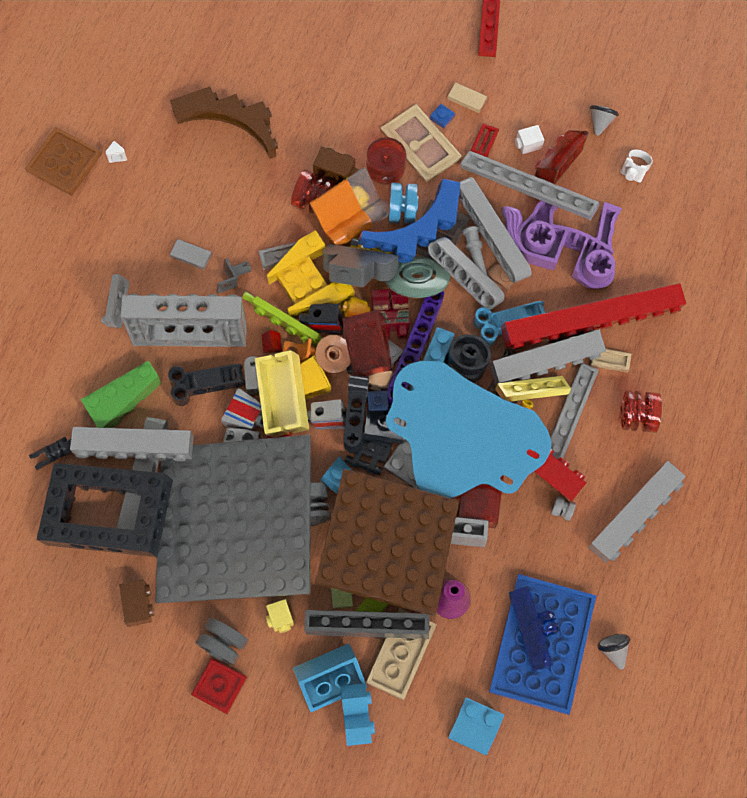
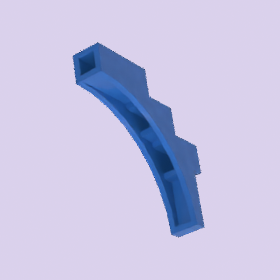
M442 179L438 185L431 208L418 221L394 231H362L358 237V245H363L364 248L368 249L377 248L383 252H393V255H398L399 262H411L416 254L417 243L420 246H429L436 239L437 227L442 230H451L456 223L460 182Z

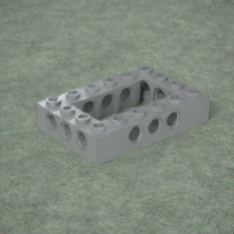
M135 293L122 295L121 319L133 346L246 347L247 322L242 297L233 294L227 296L215 294L198 296L196 294H189L187 296H179L177 294H169L168 296H159L158 294L140 296ZM163 306L167 307L166 310H164V311H159V309H160L161 307H163ZM181 307H187L185 311H178ZM201 307L207 308L205 311H198ZM169 328L175 329L172 333L166 332ZM189 328L194 329L191 333L185 332ZM206 329H213L210 333H204Z

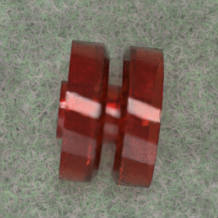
M383 137L373 141L367 150L366 167L368 175L375 182L384 185L399 181L406 169L407 155L405 147L401 142L390 137Z

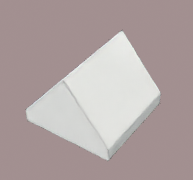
M113 141L106 150L109 163L126 161L125 150Z

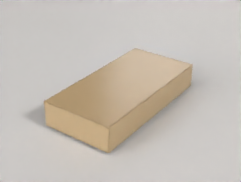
M455 82L448 95V100L480 113L487 100V96Z
M606 349V352L600 353L601 357L591 360V366L628 373L631 353Z

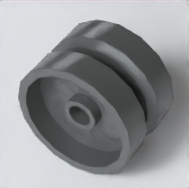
M209 618L204 627L213 637L207 634H200L195 644L214 658L234 666L239 655L230 646L242 650L249 640L224 623Z

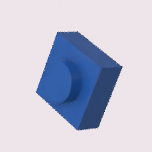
M440 104L430 115V120L444 129L455 117V113L443 104Z

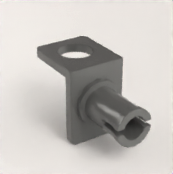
M228 258L224 259L223 268L229 279L217 283V294L237 287L238 276L251 272V266L248 261L232 266Z

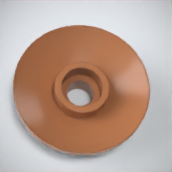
M329 335L321 339L317 344L315 350L316 361L323 370L329 373H339L350 365L352 349L344 338L337 335ZM330 352L334 353V358H330Z

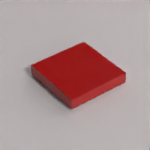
M211 658L191 695L228 715L247 677Z

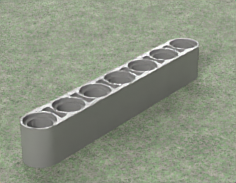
M470 177L459 181V200L476 227L479 228V232L510 281L515 283L530 277L531 268L474 178Z
M147 417L143 429L167 430L168 421ZM147 458L146 460L135 459L132 470L156 472L159 461L154 458ZM133 493L125 494L116 528L134 530L141 496Z

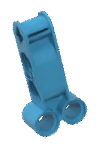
M537 301L491 313L488 308L482 307L476 311L473 323L477 329L481 330L479 337L490 347L495 343L497 336L503 335L501 326L505 322L544 314V302ZM483 316V317H485L487 320H486V321H481L478 317ZM489 333L493 337L487 338L484 334Z

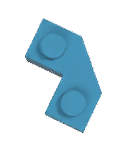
M365 683L341 686L347 746L372 743L371 734H375L374 721L369 720L368 704H372L371 692H366Z

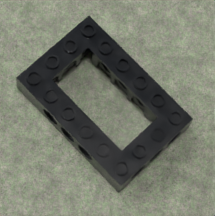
M54 463L36 540L47 546L158 557L173 479L167 474L159 472ZM76 486L84 491L92 489L100 490L103 493L112 491L123 495L125 493H133L141 496L134 530L68 523L71 520L72 504L76 499L74 497Z

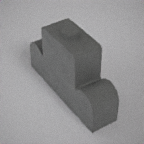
M329 244L322 251L323 270L329 272V280L331 282L364 287L372 278L378 281H389L398 273V255Z

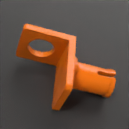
M308 338L303 345L285 341L282 352L287 351L288 347H294L299 355L300 363H303L308 357L311 358L315 355L316 347L311 346V338Z

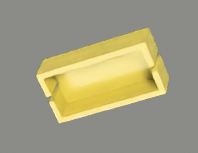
M290 350L277 353L275 357L268 355L255 358L265 434L271 437L287 435L289 432L297 433L309 430L299 355Z

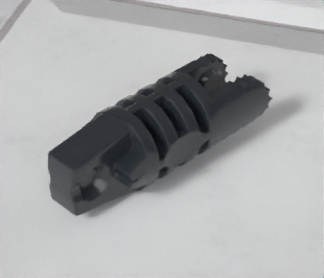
M63 437L29 454L30 459H34L44 452L48 457V460L42 461L35 466L36 470L72 453L70 450L71 439L67 441L66 437Z

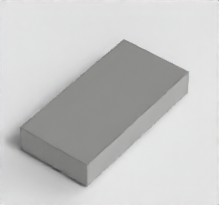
M177 239L170 253L171 258L205 270L212 255L208 250Z

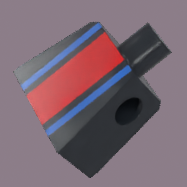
M339 304L310 305L309 313H300V323L309 324L311 329L317 333L343 335L345 318Z

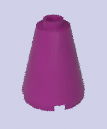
M456 579L443 580L436 613L446 619L463 616L471 603V595L468 588Z

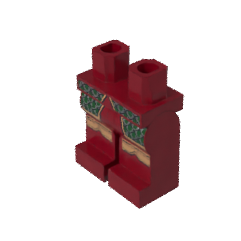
M389 289L372 290L371 299L375 331L378 332L380 340L390 339L391 331H397V338L399 339L407 338L410 327L408 297L391 290L390 309Z

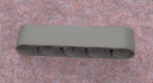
M441 237L429 244L428 252L431 257L450 273L483 307L492 309L504 301V292L448 238Z

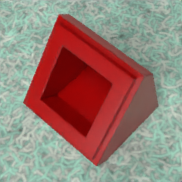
M269 330L262 334L263 353L282 352L279 332Z

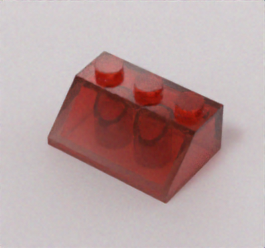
M568 130L564 135L561 134L556 140L554 148L550 147L546 152L545 159H540L536 164L535 177L556 184L583 151L589 132Z

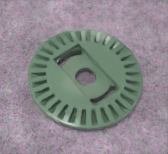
M415 256L408 263L398 261V273L393 279L385 282L392 291L400 295L423 298L442 292L450 282V273L433 258ZM413 274H418V275H423V277H421V278H414V277H412V275H413Z

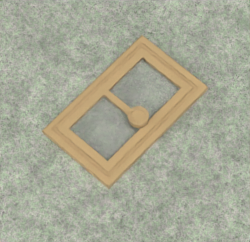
M417 104L380 129L426 183L463 158Z

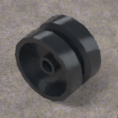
M461 335L452 341L445 364L474 383L483 377L491 358V350L482 338L475 335Z

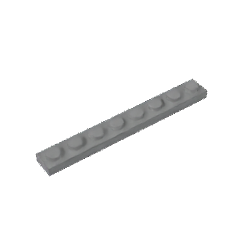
M472 151L468 152L461 163V168L589 220L592 219L599 207V202Z

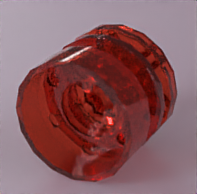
M307 170L302 171L293 190L291 205L304 210L309 204V213L313 214L314 210L310 202L332 189L335 182L331 179L326 182L325 177H321L317 182V175Z
M625 390L620 406L622 430H629L631 426V430L636 431L639 423H641L643 432L656 433L660 426L662 414L661 394L645 392L642 400L640 391H635L633 394L631 390Z

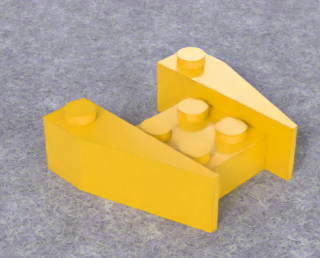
M316 230L299 239L267 274L268 284L270 285L278 280L293 303V306L288 308V315L291 317L299 316L301 312L309 313L310 305L339 304L341 306L345 300L349 301L355 294L353 287L348 284L333 282L327 285L312 260L322 255V251L325 248V244Z

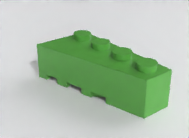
M147 361L82 398L81 401L97 428H113L121 422L125 415L129 412L131 413L141 400L148 397L161 384V381L151 363Z

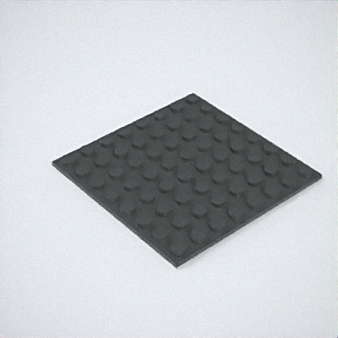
M310 435L193 445L192 459L175 461L174 458H166L165 461H161V473L167 474L173 479L157 557L155 603L310 594Z

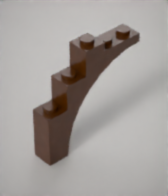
M210 86L170 100L172 111L178 124L194 120H215L229 123L253 136L265 149L270 159L277 157L276 149H278L275 138L272 139L270 136L272 132L269 125L272 114L269 107H265L263 101L245 107L243 100H239L237 94L219 100L217 93H213Z

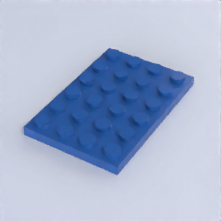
M518 574L489 693L570 715L596 595Z

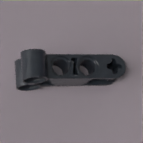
M231 364L185 373L182 367H172L168 372V378L173 386L171 395L174 403L178 406H185L189 403L190 396L244 386L246 381L243 380L241 370L243 365ZM175 375L182 376V378L179 380L173 379ZM180 392L185 393V396L182 398L176 397Z
M350 374L348 405L344 431V448L349 453H356L361 448L369 376ZM359 403L361 407L354 408L352 404ZM357 421L359 425L352 426L350 422Z

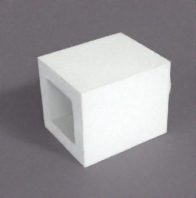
M538 125L518 130L517 137L515 138V145L517 149H520L522 155L542 149L544 138Z

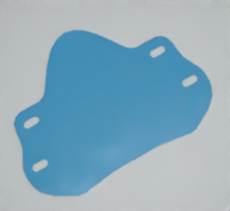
M418 361L404 367L395 379L393 403L386 418V425L390 431L405 438L410 443L413 471L419 490L453 498L480 484H489L504 493L511 494L520 488L530 473L542 466L547 460L551 450V438L537 413L506 401L461 376L445 363L440 361ZM402 382L413 385L414 390L409 391L403 388ZM398 417L406 421L407 425L402 427L396 424L394 419ZM531 449L537 452L539 458L534 459L527 455V450ZM505 475L511 478L513 484L508 485L501 481L500 477Z

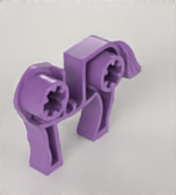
M540 201L536 205L533 213L524 222L520 210L510 206L503 207L502 214L506 230L529 264L554 271L562 248L565 246L580 252L571 276L573 279L589 289H602L613 281L615 260L612 256V236L614 224L622 208L604 202L600 213L596 238L577 229L554 225L553 214L559 207L544 201Z

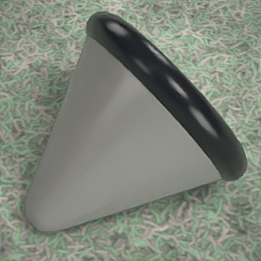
M599 105L590 106L595 135H600L619 116V113Z
M626 634L611 635L602 639L598 643L597 648L617 668L622 670L626 664L631 639Z

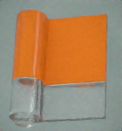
M365 167L310 202L330 244L344 246L353 238L359 236L362 231L368 230L390 215V204L386 200L383 201L379 198Z

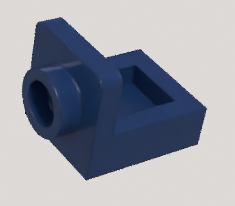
M376 390L368 392L369 411L388 410L387 391Z

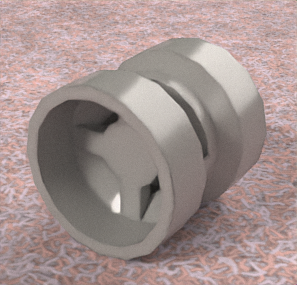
M557 496L551 515H559L564 520L570 521L576 503L564 501L562 497Z

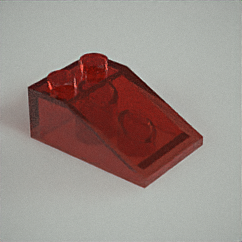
M379 310L342 318L344 336L354 375L370 376L391 371L392 364L386 321Z

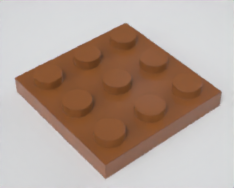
M55 127L25 167V170L72 196L102 153L99 149Z

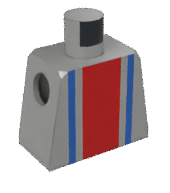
M238 388L221 419L223 426L254 431L256 426L264 428L261 403Z
M341 399L311 404V411H307L308 422H312L316 429H345L347 409Z

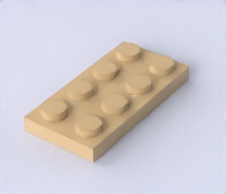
M399 608L398 613H411L402 608ZM429 623V639L386 638L366 683L404 701L437 624Z

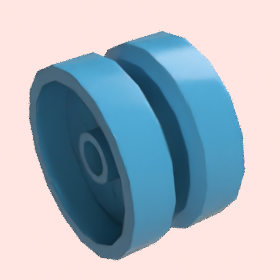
M392 183L389 223H399L401 212H404L405 224L415 223L418 211L417 184H407L406 193L402 195L401 183Z

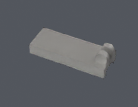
M119 274L112 275L106 315L101 319L103 324L115 329L122 328V295L128 294L130 281Z

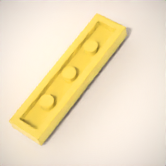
M563 376L497 383L496 386L499 396L509 402L566 395L571 390Z

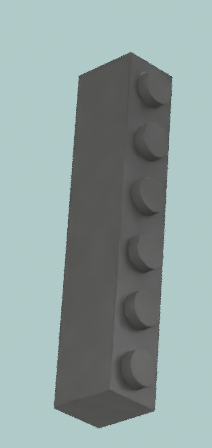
M306 610L304 631L307 635L429 639L430 617L429 614Z

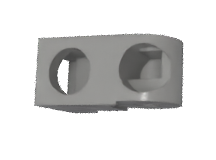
M255 356L248 357L244 363L248 395L259 394L255 358L257 357Z
M226 428L223 443L263 438L259 432L239 428Z

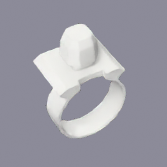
M635 149L630 151L620 171L621 174L625 175L629 181L641 182L645 173L652 165V157L642 150ZM631 157L642 158L648 165L638 166L633 163Z

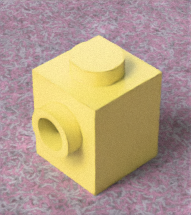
M286 599L267 605L269 615L266 616L269 628L273 627L274 631H279V633L291 630V626H294Z

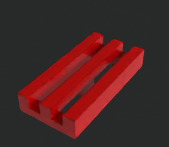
M483 123L471 151L488 158L499 129ZM488 129L480 149L477 151L476 148L484 130ZM493 131L494 133L485 153H482L490 133Z

